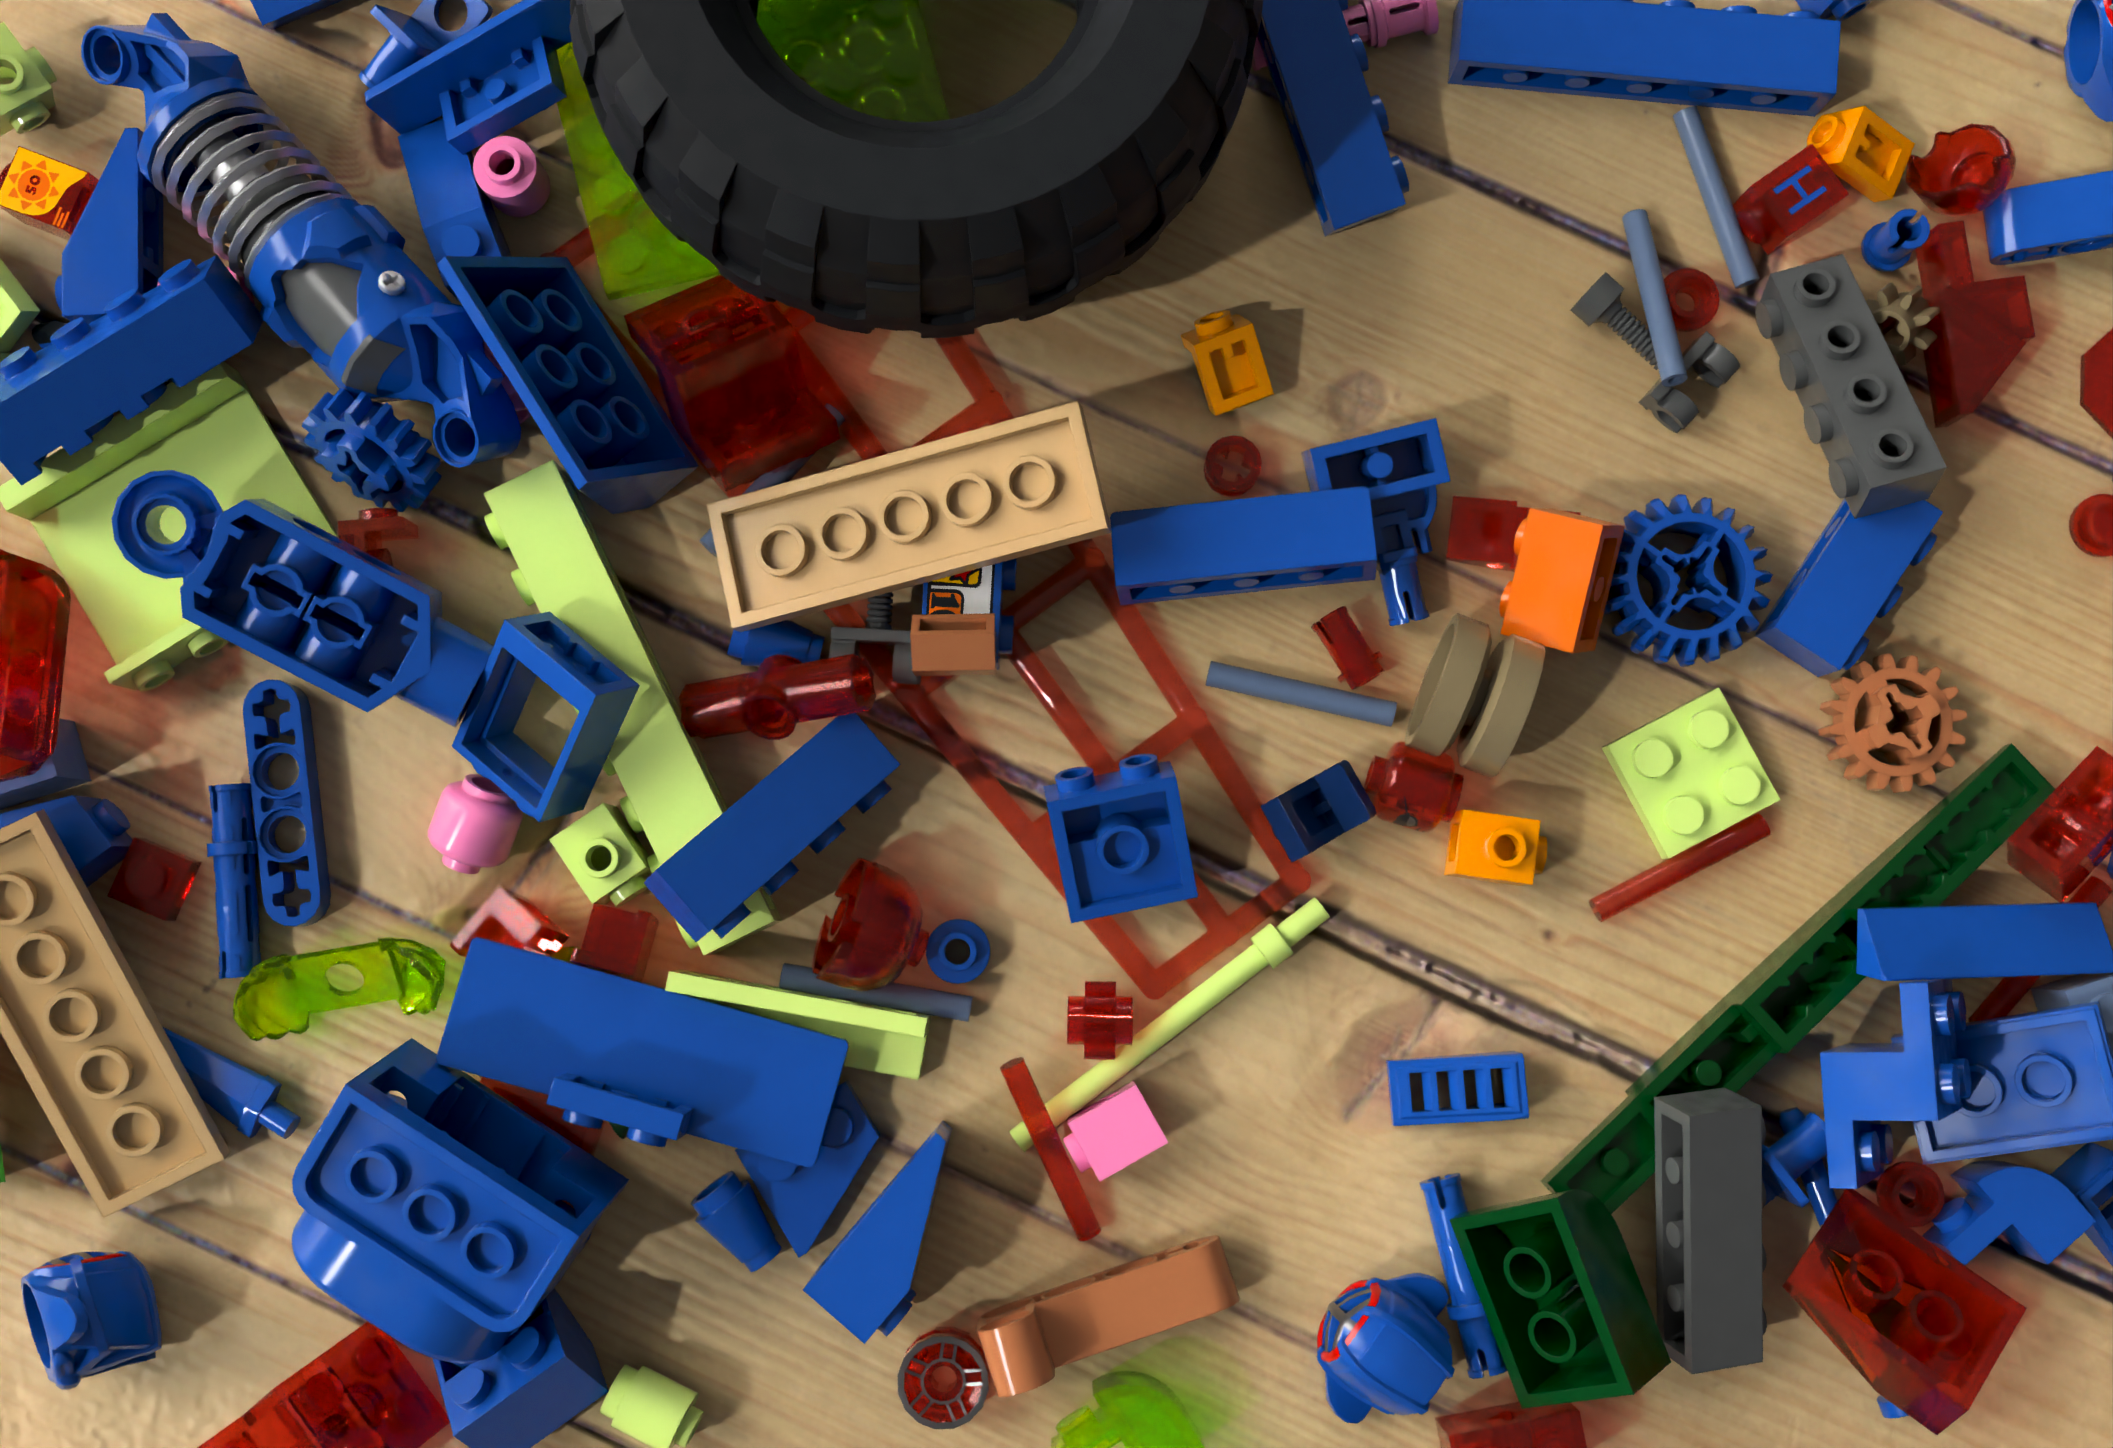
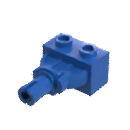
M1437 419L1421 421L1301 452L1310 492L1361 486L1369 489L1377 552L1376 570L1379 571L1390 618L1388 619L1389 625L1395 626L1409 623V618L1410 620L1414 619V621L1430 617L1429 611L1426 610L1418 575L1417 555L1418 553L1423 554L1433 551L1428 527L1437 506L1436 485L1451 481ZM1411 531L1413 532V537H1414V541H1415V545H1416V546H1414V542H1413V538H1412Z

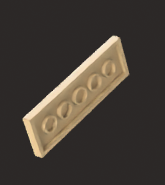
M1078 401L706 505L732 629L739 632L1112 533L1083 407Z
M45 810L37 811L1 828L0 1033L104 1218L224 1160L230 1153V1150Z

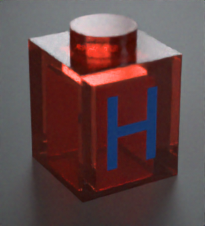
M1810 144L1752 184L1733 204V207L1737 213V220L1743 234L1751 242L1760 244L1767 255H1769L1826 216L1849 193L1813 144Z

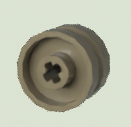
M1457 613L1452 617L1444 630L1425 672L1408 722L1405 746L1437 757L1449 750L1459 735L1457 755L1460 767L1491 778L1496 776L1505 765L1526 722L1541 678L1545 649L1542 644L1511 634L1499 642L1490 655L1492 639L1489 625Z

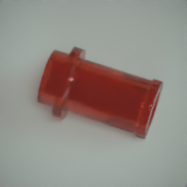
M1342 606L1321 618L1311 628L1314 633H1317L1342 673L1337 679L1340 683L1346 681L1353 691L1370 682L1385 670L1379 662L1383 658L1380 651L1372 652L1349 615V610L1346 606Z

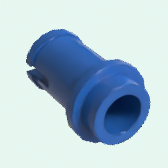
M1904 209L1894 214L1889 219V222H1882L1873 226L1864 235L1861 242V253L1865 262L1880 272H1892L1900 269L1910 259L1912 251L1927 241L1930 234V225L1927 218L1922 215L1914 223H1910L1908 221L1914 217L1917 211L1914 209Z

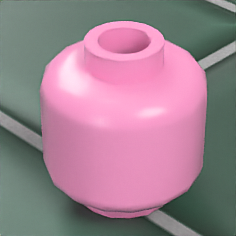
M479 774L466 775L464 781L448 784L441 793L428 829V838L432 846L443 855L442 862L444 865L461 873L477 874L481 867L499 866L507 860L521 825L524 812L518 808L517 803L491 780Z

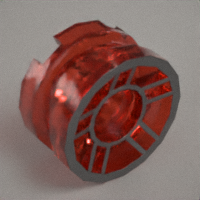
M936 1327L930 1332L919 1335L907 1348L898 1372V1395L905 1410L918 1423L933 1429H954L971 1421L982 1409L989 1391L990 1371L982 1346L969 1335V1332L956 1327ZM947 1366L955 1371L957 1379L948 1385L947 1391L942 1392L938 1390L939 1383L935 1380L932 1373L938 1367Z

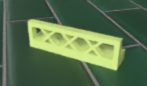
M674 970L668 973L665 991L690 995L846 1039L849 1042V1049L844 1063L845 1067L920 1079L932 1015L782 989L776 986L688 970Z

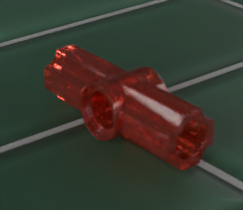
M855 654L805 663L787 655H773L765 658L756 672L686 684L679 696L682 713L681 723L690 737L699 736L702 739L751 731L758 737L768 740H780L788 737L794 731L797 723L870 711L876 699L873 682L874 672L865 656L857 657Z

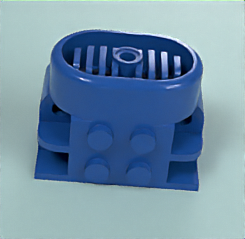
M411 1038L345 1084L298 1163L292 1178V1185L296 1200L304 1209V1212L292 1233V1249L302 1271L319 1289L403 1345L434 1359L452 1363H473L485 1360L496 1354L502 1348L512 1330L519 1328L561 1281L575 1257L582 1251L590 1239L592 1230L600 1217L621 1193L629 1179L465 1072L438 1064L436 1053ZM389 1091L401 1092L406 1100L400 1096L390 1094ZM561 1200H565V1201L571 1203L574 1208H572L571 1206L567 1205L566 1203H564V1202L561 1201Z

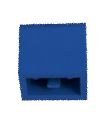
M555 1288L519 1328L512 1330L502 1348L493 1356L473 1363H452L433 1358L453 1436L469 1448H531L609 1391L592 1342Z

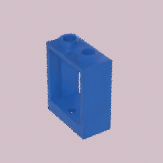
M551 612L505 619L452 747L473 765L478 774L491 780L517 803L518 808L522 812L534 817L539 823L584 809L640 685ZM537 676L579 710V714L555 768L513 733Z

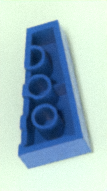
M217 255L197 266L192 259L184 260L160 276L158 282L161 285L143 295L137 288L128 290L106 305L104 308L106 315L89 324L83 317L77 318L58 329L50 337L52 344L35 353L29 346L23 347L0 362V461L21 486L42 473L43 469L40 466L48 453L62 446L71 456L92 443V436L112 420L113 413L119 410L129 420L149 408L153 402L163 395L167 389L164 382L171 379L177 387L181 388L254 343L264 320L260 316L259 310Z

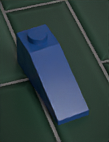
M443 119L399 135L398 140L421 225L436 265L444 256L512 257L492 203L475 180L473 154L470 151L462 155L447 142ZM438 268L444 286L459 301L454 291L450 287L449 283L447 282L442 272Z
M125 128L62 252V275H59L55 282V297L58 307L62 311V316L69 321L83 317L89 324L106 315L104 308L113 299L134 288H137L143 295L158 287V279L164 274L163 194L140 172L137 153L144 132L139 128Z

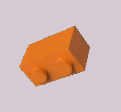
M1530 508L1528 517L1520 523L1515 535L1514 552L1518 556L1513 581L1506 585L1500 600L1499 612L1500 616L1504 618L1500 634L1505 636L1515 634L1546 647L1569 653L1595 651L1625 525L1556 509Z

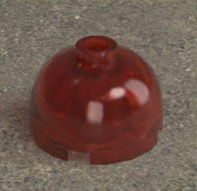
M857 858L847 870L834 896L842 899L836 908L832 920L825 915L814 950L812 973L817 974V979L832 985L862 992L878 990L892 983L900 976L906 965L916 967L927 948L929 931L921 928L922 906L917 891L908 880L884 865L863 858Z

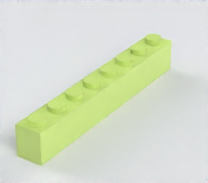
M551 460L483 493L492 510L491 513L484 516V520L498 547L501 550L509 547L519 568L512 571L511 576L524 602L528 606L536 603L540 613L551 612L640 685L602 768L608 776L617 773L627 796L619 800L622 811L636 834L645 831L655 852L647 857L648 865L653 873L724 813L728 806L568 473L554 460ZM574 707L576 713L579 714V710ZM760 887L743 902L751 913L721 939L712 929L695 942L677 921L676 924L689 948L693 949L699 946L705 956L714 955L781 922L782 919L771 896Z

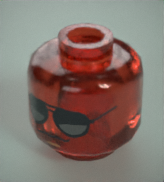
M1399 741L1389 749L1385 758L1374 755L1367 772L1364 789L1367 793L1374 795L1373 805L1376 809L1377 817L1381 820L1420 832H1430L1436 828L1440 821L1449 823L1452 820L1461 796L1464 775L1455 772V762L1450 755L1443 753L1440 756L1434 757L1405 746V741Z

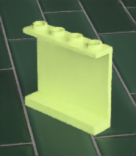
M225 362L220 363L181 388L177 387L173 381L166 385L167 389L162 396L153 402L149 408L129 420L121 413L114 416L103 429L92 436V443L71 456L64 448L45 458L41 464L42 473L21 486L15 478H12L0 486V502L7 512L31 521L116 663L114 667L103 673L109 684L139 691L154 689L166 683L175 675L173 670L175 666L192 656L199 658L212 654L229 642L182 618L180 588L183 585V577L163 579L143 573L123 556L114 540L111 518L118 496L131 481L152 471L175 470L194 476L212 490L223 511L228 510L245 499H266L340 538L242 376L236 369ZM170 506L161 515L160 528L165 537L177 542L185 533L186 521L183 514L177 508Z

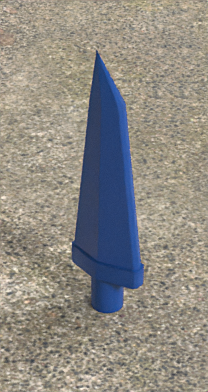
M163 1027L202 1100L234 1124L239 1132L252 1138L263 1125L284 1139L292 1135L298 1127L301 1117L276 1102L282 1086L281 1083L268 1075L263 1076Z

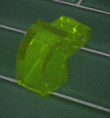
M1135 1371L1112 1372L1093 1380V1396L1100 1407L1092 1412L1089 1406L1086 1405L1073 1411L1056 1425L1055 1429L1059 1434L1051 1438V1448H1111L1120 1441H1122L1126 1448H1205L1200 1431L1177 1395L1157 1378Z

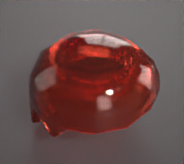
M1971 123L1950 133L1940 131L1936 133L1934 145L1924 157L1910 155L1906 167V183L1921 201L1937 214L1954 218L1974 215L1991 205L2012 180L2016 166L2015 150L2011 142L1992 125Z

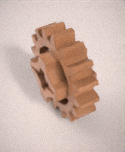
M1889 653L1874 657L1872 666L1865 660L1855 663L1849 669L1852 679L1842 677L1832 681L1830 686L1840 697L1838 700L1821 703L1820 710L1833 716V724L1820 728L1818 731L1819 736L1835 737L1837 746L1832 748L1826 755L1829 761L1846 758L1849 762L1843 775L1844 778L1847 780L1859 779L1867 774V790H1884L1889 783L1893 793L1911 791L1913 781L1918 786L1930 785L1936 782L1933 768L1942 770L1952 768L1956 762L1946 752L1947 747L1965 744L1966 738L1952 731L1954 722L1967 718V713L1959 709H1950L1948 701L1953 699L1959 690L1956 686L1940 689L1936 685L1942 671L1939 667L1935 666L1918 673L1919 664L1917 656L1910 655L1900 658L1898 663L1895 664L1892 654ZM1887 682L1903 685L1913 691L1916 696L1902 694L1896 684L1889 685ZM1856 707H1857V709H1858V714H1857L1856 722H1855V725H1854V716H1855V710H1856ZM1894 714L1899 723L1891 729V734L1887 729L1886 723L1892 720ZM1871 750L1882 752L1889 763L1896 761L1898 766L1880 762L1868 752Z

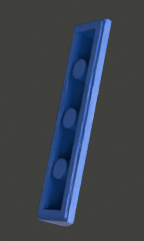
M2094 902L1858 908L1856 974L1881 981L2113 973V950L2097 904Z

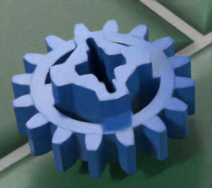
M340 388L335 395L327 392L302 423V427L309 432L304 438L305 444L319 450L314 460L322 464L327 471L333 472L331 478L335 482L345 481L351 486L353 495L358 498L361 497L374 501L377 507L383 508L389 501L399 512H404L408 505L418 509L441 480L442 476L436 471L441 464L440 459L426 453L432 445L430 440L421 437L418 432L412 430L415 425L410 419L399 421L393 415V408L390 404L373 402L367 393L361 392L354 399L345 388Z

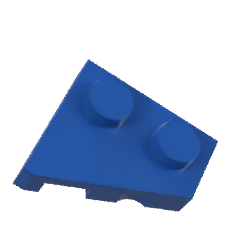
M848 1080L838 1085L817 1162L813 1167L807 1168L743 1149H735V1152L798 1258L809 1251L881 1135Z

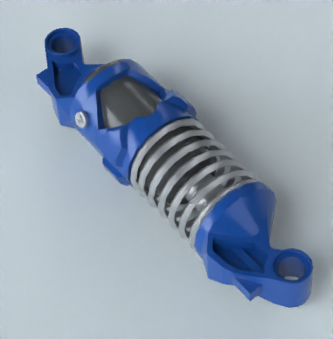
M152 13L146 25H96L87 30L83 36L81 54L85 69L91 78L100 84L136 88L144 93L146 127L137 153L140 172L156 189L167 197L170 204L178 210H182L183 219L192 226L198 227V235L208 243H213L214 252L224 260H229V269L238 276H244L245 286L262 304L260 316L285 343L292 348H304L339 389L345 388L354 399L361 392L369 395L373 402L378 403L413 400L432 404L435 414V423L433 425L434 445L441 458L451 466L461 468L510 455L517 449L521 439V427L514 405L501 383L505 376L486 357L483 338L464 307L451 303L404 253L405 239L374 206L360 205L340 183H336L335 177L325 167L320 166V161L309 150L305 149V145L293 133H290L289 128L279 117L275 116L271 108L250 87L238 55L213 43L191 39L167 13ZM274 141H279L281 148L272 149ZM289 157L296 159L295 165L287 166ZM278 159L276 166L271 172L264 166L266 162ZM206 195L202 200L193 201L194 197ZM228 200L229 204L220 215L208 218L213 207Z

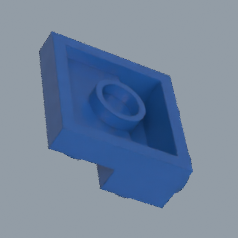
M1138 754L1121 760L1119 762L1120 771L1094 776L1093 769L1090 767H1074L1057 773L1055 775L1056 784L1043 786L1071 923L1198 897L1177 779L1170 761L1158 763L1157 756L1154 754Z

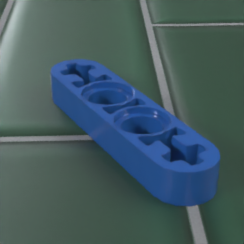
M265 680L257 683L248 691L243 704L262 898L266 913L273 921L283 926H308L318 922L325 916L331 899L311 707L308 697L300 688L281 680ZM274 694L277 695L278 699L290 703V712L280 714L279 724L280 734L291 737L295 736L294 745L278 742L266 745V737L279 738L276 720L264 716V707L274 704ZM289 754L298 763L299 776L290 788L279 790L269 780V766L277 756ZM294 816L304 824L306 839L297 851L286 853L276 843L275 830L282 820ZM308 860L309 870L295 869L298 888L309 890L311 894L310 902L300 905V915H298L296 907L285 906L284 894L293 892L295 888L294 873L288 871L279 872V862L302 863Z

